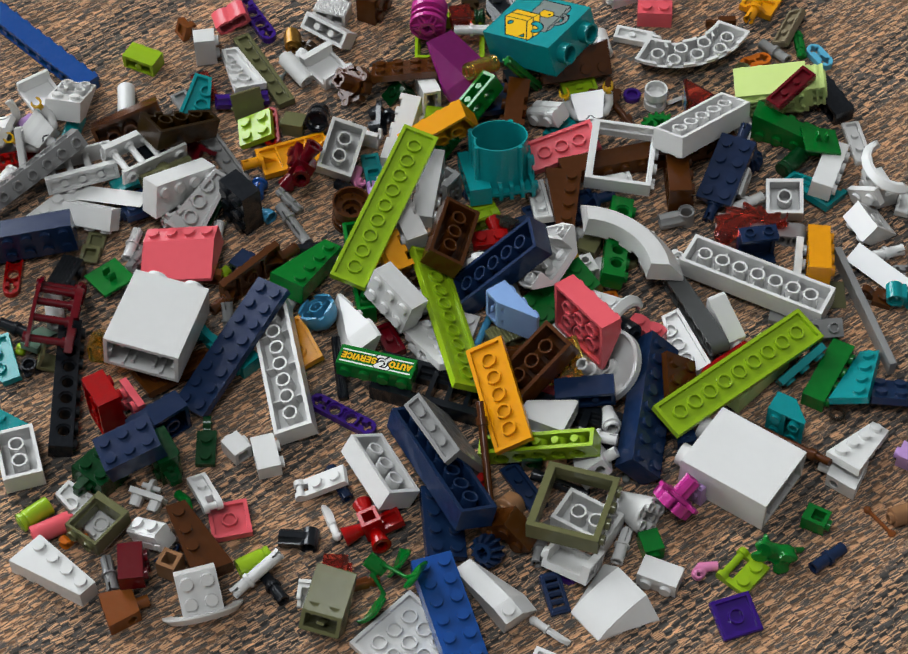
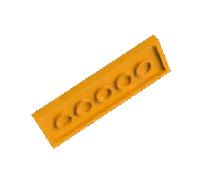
M500 335L466 350L479 400L484 401L485 416L488 418L487 427L495 453L501 455L533 441V433L504 338Z

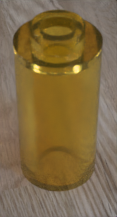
M492 54L467 62L462 66V74L467 80H473L483 70L490 73L497 72L500 69L499 59Z

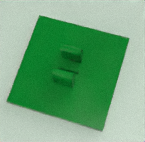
M800 126L806 152L841 156L835 130Z
M113 258L86 274L84 278L106 298L128 285L133 274L116 258Z

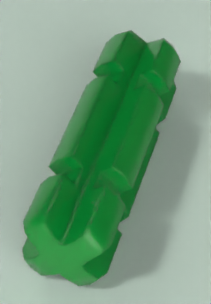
M797 30L793 37L797 58L803 60L807 57L803 33Z

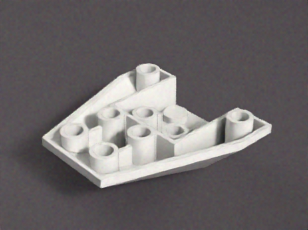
M559 223L547 226L552 255L518 280L522 287L535 290L554 286L555 283L560 281L578 254L576 230L573 224Z

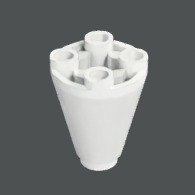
M622 491L621 498L616 500L618 503L617 511L625 514L624 522L636 533L656 528L659 517L665 511V506L654 496Z

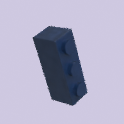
M614 374L583 375L580 377L554 379L555 400L579 401L578 408L616 405Z

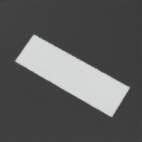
M85 186L76 200L141 207L143 204V192Z
M860 242L847 257L849 263L885 289L886 284L890 281H899L902 284H907L908 287V278Z

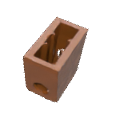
M118 589L98 594L111 635H115L142 621L140 610L151 606L147 594L135 598L132 589Z

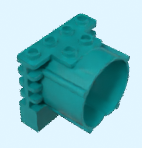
M513 119L508 121H487L475 126L473 129L469 128V151L457 152V162L470 206L492 204V198H498L499 201H503V198L509 197L510 200H513L514 196L518 194L521 198H525V193H530L532 197H536V191L539 190L537 179L535 180L534 170H532V165H535L534 155L531 154L530 145H528L527 130L522 125L513 122Z

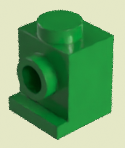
M809 502L801 517L799 528H805L823 536L824 532H829L832 527V512Z

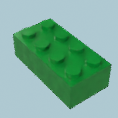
M579 257L572 261L560 279L561 281L574 274L590 290L603 292L599 280ZM554 286L531 290L523 296L528 305L538 312L540 316L539 327L546 320L551 324L555 323Z

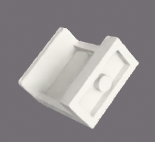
M328 40L300 56V61L314 75V80L325 90L335 88V85L332 84V77H334L338 67L345 69L353 65L351 62L346 64L333 52L332 43Z
M44 69L16 83L18 94L32 112L35 109L39 110V108H33L30 102L38 105L40 102L35 97H39L42 101L41 104L45 105V98L57 86L51 79L48 69Z
M550 543L541 552V557L543 558L541 566L586 586L600 570L606 551L600 548L598 554L591 556L578 549Z

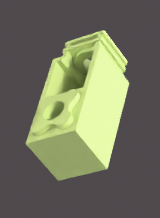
M805 61L734 68L735 97L750 102V117H753L759 100L765 102V106L773 108L766 103L765 99L803 65L816 74V79L786 105L780 113L809 111V106L826 105V98L828 97L826 72L823 69L822 63L805 65Z

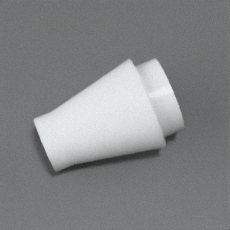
M606 405L602 408V429L605 432L616 434L620 431L621 421L616 415L613 406Z

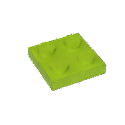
M270 108L238 120L241 149H248L275 138L273 112Z

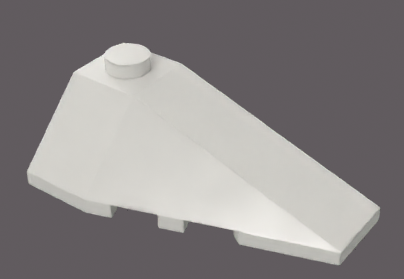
M341 293L337 294L335 299L338 310L336 326L341 346L346 344L375 351L381 338V333L370 318L363 317L361 310L354 309L353 303Z
M468 559L457 567L464 586L503 633L537 611L523 593L473 560Z

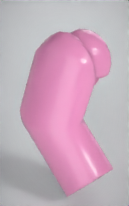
M357 165L354 168L350 182L354 186L363 189L366 185V180H363L361 177L363 168Z
M718 561L698 562L691 572L692 578L700 581L707 572L718 571Z

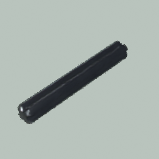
M340 336L331 338L337 396L340 401H347L349 399L347 377L336 374L335 362L341 349Z

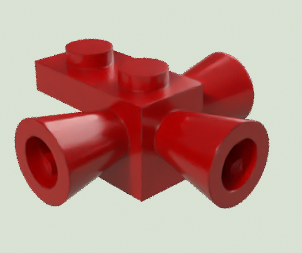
M494 214L486 218L485 223L489 230L473 233L471 240L473 251L487 250L508 234L507 227L503 228V217L501 215Z
M362 496L357 498L353 502L352 507L356 511L359 524L340 528L347 546H350L365 535L368 542L371 541L374 553L381 554L388 551L392 543L385 534L405 526L398 507L378 514L375 505L372 506L370 497Z

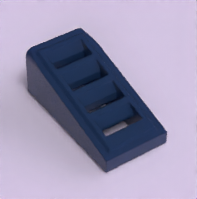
M549 572L539 575V585L550 616L555 617L571 613L560 574ZM558 588V590L548 592V590ZM561 596V598H558V599H554V600H551V599H550V598H554V597ZM564 604V606L553 608L554 605Z

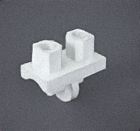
M151 479L149 483H142L141 487L146 490L131 485L128 490L131 493L129 501L131 506L141 509L143 501L146 499L149 500L146 510L155 514L159 513L162 505H167L168 500L164 499V496L155 493L162 492V488L157 486L158 482L156 479Z

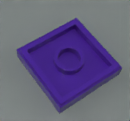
M749 591L709 602V608L724 643L764 630Z

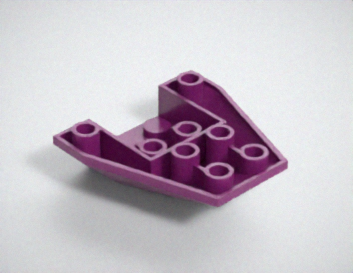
M452 30L426 43L443 93L450 103L458 100L483 70L496 75L492 67Z

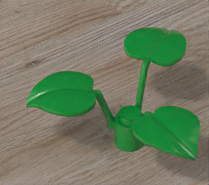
M399 548L393 567L386 564L383 559L372 552L364 561L363 566L371 572L369 576L373 578L381 594L371 606L369 612L356 622L363 624L373 619L387 599L385 598L386 592L378 581L377 575L381 577L388 569L390 572L387 577L391 578L396 573L407 579L403 587L408 589L418 580L428 562L423 561L413 570L412 574L406 575L398 571V569L402 567L410 556V549Z

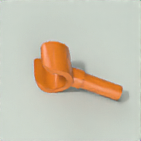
M62 535L58 539L61 542L59 546L64 550H68L76 543L71 541L67 535Z

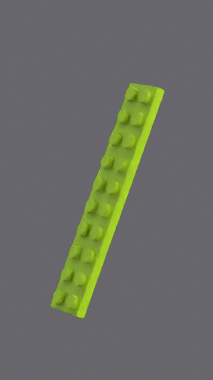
M404 124L330 272V278L365 291L374 269H376L434 151L439 137Z
M411 246L409 254L415 263L413 266L422 294L428 300L426 307L451 386L455 389L477 393L465 352L475 347L453 278L421 263L425 248Z
M798 308L653 405L651 410L678 439L722 407H725L823 339L824 335Z

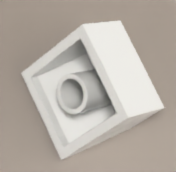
M859 201L843 216L847 222L846 226L855 232V237L861 244L865 243L871 246L897 235L877 209Z

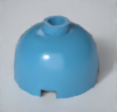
M324 293L315 295V299L310 302L307 299L299 308L298 314L301 316L300 319L311 330L321 331L329 329L338 316L335 301L329 294Z

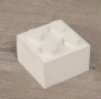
M766 178V220L803 221V178Z

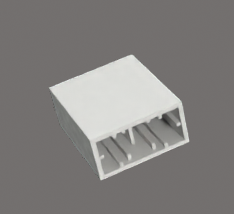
M136 269L103 336L104 362L179 382L209 315V289L196 281L182 282L168 278L159 271L145 272Z
M722 407L714 419L707 418L698 425L695 432L698 439L692 446L685 442L678 450L674 459V464L680 466L678 482L686 473H689L699 483L706 486L708 501L762 530L801 477L807 452Z

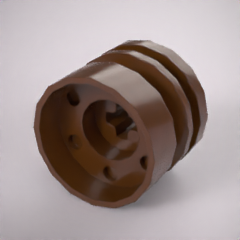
M346 186L339 189L333 196L332 224L342 234V223L356 221L369 196L362 188Z

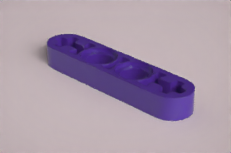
M242 0L243 3L248 4L247 10L249 15L252 13L257 14L255 17H250L251 21L249 24L261 41L266 44L275 42L276 31L253 0ZM258 24L265 25L264 27H257Z
M317 393L311 396L314 412L356 434L376 433V423L372 419L324 394ZM315 401H316V402L322 401V404L319 403V404L315 405ZM332 409H338L340 410V413L337 415H332L330 411ZM353 417L356 419V422L347 423L346 419ZM369 426H371V430H370V429H367L366 431L364 430V427H365V428H368Z

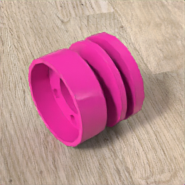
M414 0L410 17V30L412 34L423 40H432L444 34L448 13L446 1Z

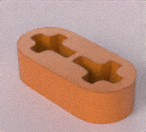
M760 52L744 57L740 62L747 63L750 67L770 65L771 56L766 52Z

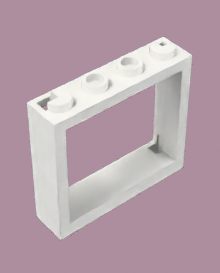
M593 118L583 187L649 197L650 189L654 190L655 179H652V175H656L657 164H654V160H658L659 150L653 148L654 126ZM599 134L651 142L645 182L593 175Z

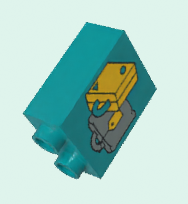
M516 0L483 33L492 60L502 62L503 58L510 56L525 69L557 77L568 65L575 61L576 57L589 44L595 42L598 37V27L594 22L591 8L562 0Z

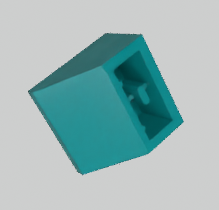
M778 391L768 407L765 427L802 444L806 420L798 401Z

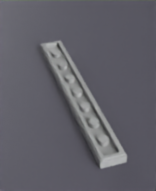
M186 89L170 95V99L178 111H180L187 94ZM218 133L215 138L201 140L206 148L217 152V155L212 157L221 169L228 172V174L237 169L252 182L246 171L243 172L241 164Z
M835 247V266L875 350H880V360L887 375L894 374L897 361L842 247Z

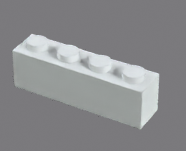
M839 142L841 156L822 154L807 195L829 201L831 195L835 196L851 154L848 152L849 144Z

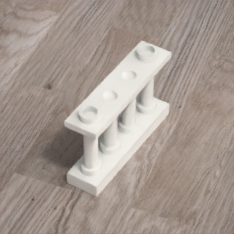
M135 130L101 145V152L104 161L114 159L121 167L122 183L126 185L136 181L139 175L155 169L161 162L170 163L187 156V144L183 142L177 146L170 147V149L164 152H160V150H156ZM144 145L154 155L146 160L137 150V148ZM130 152L138 163L129 167L121 155Z
M105 140L87 145L55 169L66 168L67 171L56 174V171L53 170L49 173V176L44 177L49 196L119 178L120 174L116 161L114 159L108 161L102 159L101 145L110 141ZM102 159L100 163L91 164L92 161ZM80 164H84L85 166L77 169H74L73 167Z

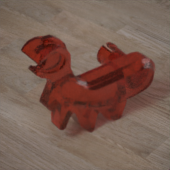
M743 202V209L726 207V214H720L715 217V223L718 226L714 230V239L716 242L729 246L737 238L739 228L749 227L753 223L776 224L777 229H784L789 225L788 212L784 219H780L781 212L769 214L761 205H758L755 209L749 203Z

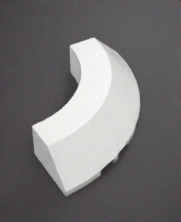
M718 20L714 26L705 32V35L699 38L684 39L679 43H671V40H662L649 36L634 61L663 68H686L707 64L728 55L746 40L750 31Z
M590 205L580 206L584 234L598 236L607 240L610 237L618 241L620 246L630 253L633 252L639 258L638 262L643 268L646 279L684 280L681 267L673 252L650 229L614 210Z

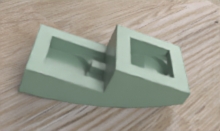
M39 327L33 330L32 334L56 338L58 332L45 327ZM20 342L22 349L35 354L39 353L42 343L30 342V348L24 346L25 343Z

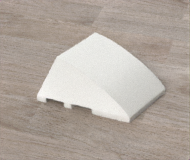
M603 564L571 611V614L598 642L622 634V632L640 628L642 625L660 621L648 596L619 567Z

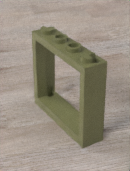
M549 461L525 524L526 537L598 554L600 546L605 545L606 535L604 534L606 530H610L612 524L611 514L615 515L618 505L616 500L621 498L623 487L620 486V478ZM556 478L609 491L594 536L540 523Z

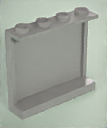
M419 392L404 404L406 410L445 464L449 465L458 457L470 466L476 476L480 472L483 473L481 458L446 412Z

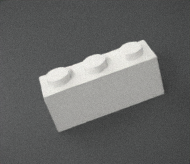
M309 11L306 12L300 26L323 40H328L340 49L350 50L357 37L356 33L318 13Z
M77 200L63 201L62 210L70 209L76 228H79V226L84 227L86 231H95L96 229L100 230L102 234H111L112 231L119 230L121 208Z

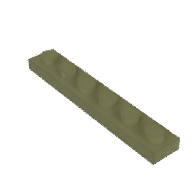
M249 32L233 38L234 45L241 50L267 82L266 90H268V94L279 110L295 104L294 96Z

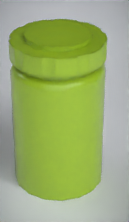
M42 497L14 516L19 527L24 532H27L29 530L28 527L55 514V510L46 497Z
M266 545L262 549H257L234 560L235 568L241 578H243L242 575L244 573L250 572L271 553Z

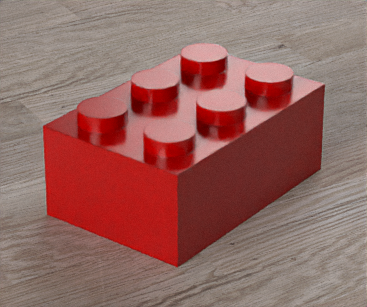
M101 369L82 378L81 382L89 413L102 435L124 425L127 417L124 413L126 411L125 406L121 401L123 396L119 389L115 390L112 377L106 375L104 370Z

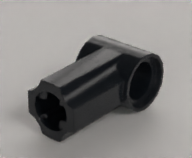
M312 526L304 527L302 530L280 529L278 547L299 548L302 552L313 551V553H316L320 530Z

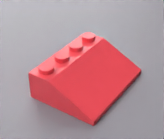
M219 226L147 229L143 241L141 271H159L168 278L182 282L189 280L212 281L224 244Z
M572 274L554 284L555 326L603 370L621 333L622 320L618 313H615L582 280H579Z

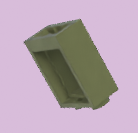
M97 491L65 523L66 535L71 541H77L82 544V547L87 552H93L99 556L131 523L128 510L100 491ZM100 510L114 519L115 522L94 541L79 530Z

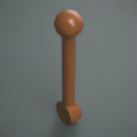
M865 506L863 509L864 513L869 514L887 532L889 537H895V530L889 529L871 511L870 506Z

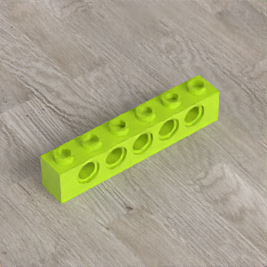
M594 427L532 432L533 441L501 455L495 453L491 437L487 435L490 464L517 463L527 458H542V461L600 457L602 438ZM479 439L478 455H479L480 458H481L480 439Z

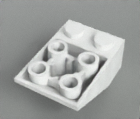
M64 79L45 98V105L55 114L57 120L81 123L87 115L96 85L87 81L73 82L71 79Z

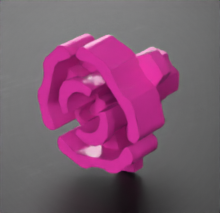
M686 473L675 487L661 480L653 490L657 499L678 518L686 521L692 514L697 515L699 513L691 505L692 503L689 498L699 488L700 483L689 473Z

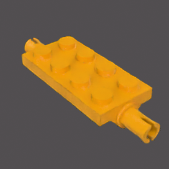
M742 0L739 4V10L746 12L743 21L746 24H752L756 17L771 21L783 0Z
M322 131L255 149L256 157L240 160L243 172L259 167L265 180L285 175L288 172L287 151L290 146H294L298 141L303 144L304 149L307 139H313L323 147L326 135ZM320 153L313 158L316 160V166L318 163Z

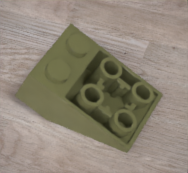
M317 563L302 608L298 628L339 639L344 635L358 573Z

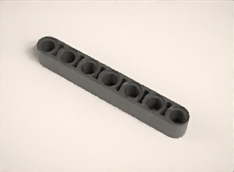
M685 277L683 281H659L676 308H679L691 330L710 357L730 350L728 338Z

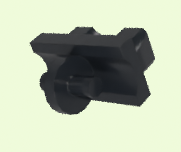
M382 100L376 101V107L368 109L369 117L373 120L368 122V128L372 132H378V128L383 129V135H387V124L394 122L395 111L391 108L385 109L382 106Z

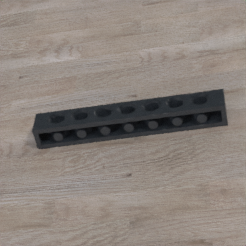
M82 320L74 321L73 328H77L73 353L66 354L61 346L56 347L48 457H72L73 450H77V438H74V434H78L79 422H75V418H79L80 406H76V402H80L81 390H77V386L82 385V374L78 373L79 370H83V359L80 358V354L84 355V343H81V339H85L86 328H82ZM58 325L57 338L62 339V337H66L67 328H64V325Z

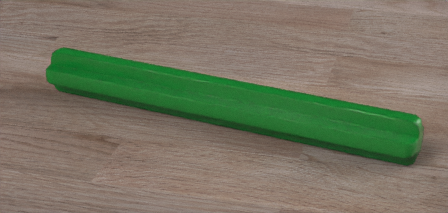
M507 56L502 59L504 66L517 77L531 79L530 87L534 91L542 89L541 82L512 57Z

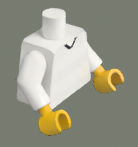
M604 81L603 89L570 94L569 89L566 87L567 94L562 95L559 89V96L563 99L562 101L565 103L569 116L574 121H579L580 123L590 119L593 125V118L605 120V117L609 115L612 109L614 82L611 81V87H606Z
M35 97L40 102L38 105L30 102L33 108H39V110L35 109L22 126L26 151L28 153L42 151L53 143L60 134L57 130L58 123L55 114L46 105L41 104L42 101L39 97ZM6 132L7 134L11 135V140L6 141L5 139H3V141L6 143H13V146L16 147L14 135L10 132Z

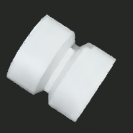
M653 80L645 85L643 105L647 111L651 113L657 111L659 113L666 108L668 87L664 82Z

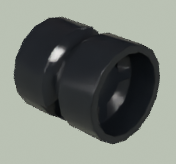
M314 103L309 107L305 124L310 131L319 133L326 129L330 119L329 107L323 103Z

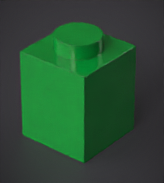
M657 528L637 532L636 543L643 559L645 554L658 559L664 558L665 546Z

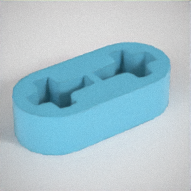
M810 44L807 47V57L814 64L822 63L825 71L832 68L833 58L820 45Z

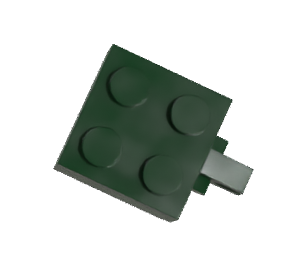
M165 426L157 428V431L168 456L148 466L152 465V473L157 481L160 480L163 486L169 483L171 487H174L183 482L180 452Z
M95 446L71 466L72 479L76 481L73 485V494L81 497L88 491L94 494L100 491L108 497L130 477L129 474L112 482L103 468Z

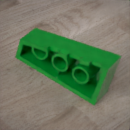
M759 100L753 113L750 138L757 142L770 143L775 147L788 148L791 151L795 147H801L805 150L800 126L819 127L806 121L802 123L798 121L796 116L782 114L774 108L765 106V102ZM807 152L809 156H820V153Z
M324 239L270 272L269 281L288 289L290 292L288 298L302 304L330 274L341 252V246Z

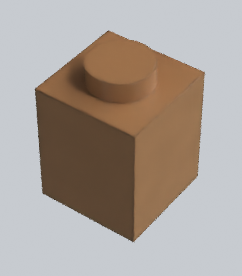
M164 547L155 562L157 575L174 583L172 572L184 570L186 567L183 554Z

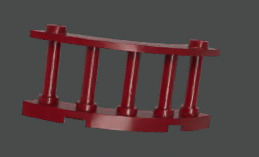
M41 276L40 279L37 278L27 331H23L21 342L25 343L24 346L30 348V342L61 346L64 349V353L72 354L77 328H73L74 321H79L80 306L85 302L88 283L79 282L72 286L46 282V276ZM46 293L71 297L72 300L68 302L42 298V295ZM38 305L68 309L71 312L70 317L66 316V318L37 314ZM34 321L64 325V328H67L66 337L61 339L32 334Z

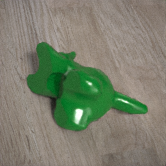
M766 533L763 538H760L755 543L757 551L752 552L751 558L758 562L769 561L773 564L774 573L784 574L789 571L790 563L798 560L797 554L802 553L805 548L774 543L770 541Z

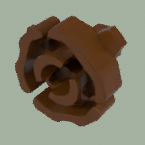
M350 65L345 69L338 67L334 77H332V84L340 90L337 95L341 99V105L349 107L350 103L361 104L366 101V97L359 94L362 93L368 96L371 94L373 87L371 74L364 67Z

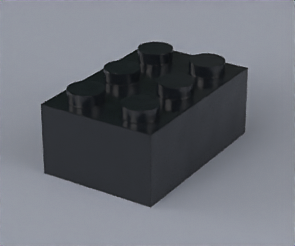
M237 169L219 180V192L223 207L222 215L227 222L231 221L238 232H243L248 236L264 225L260 189Z

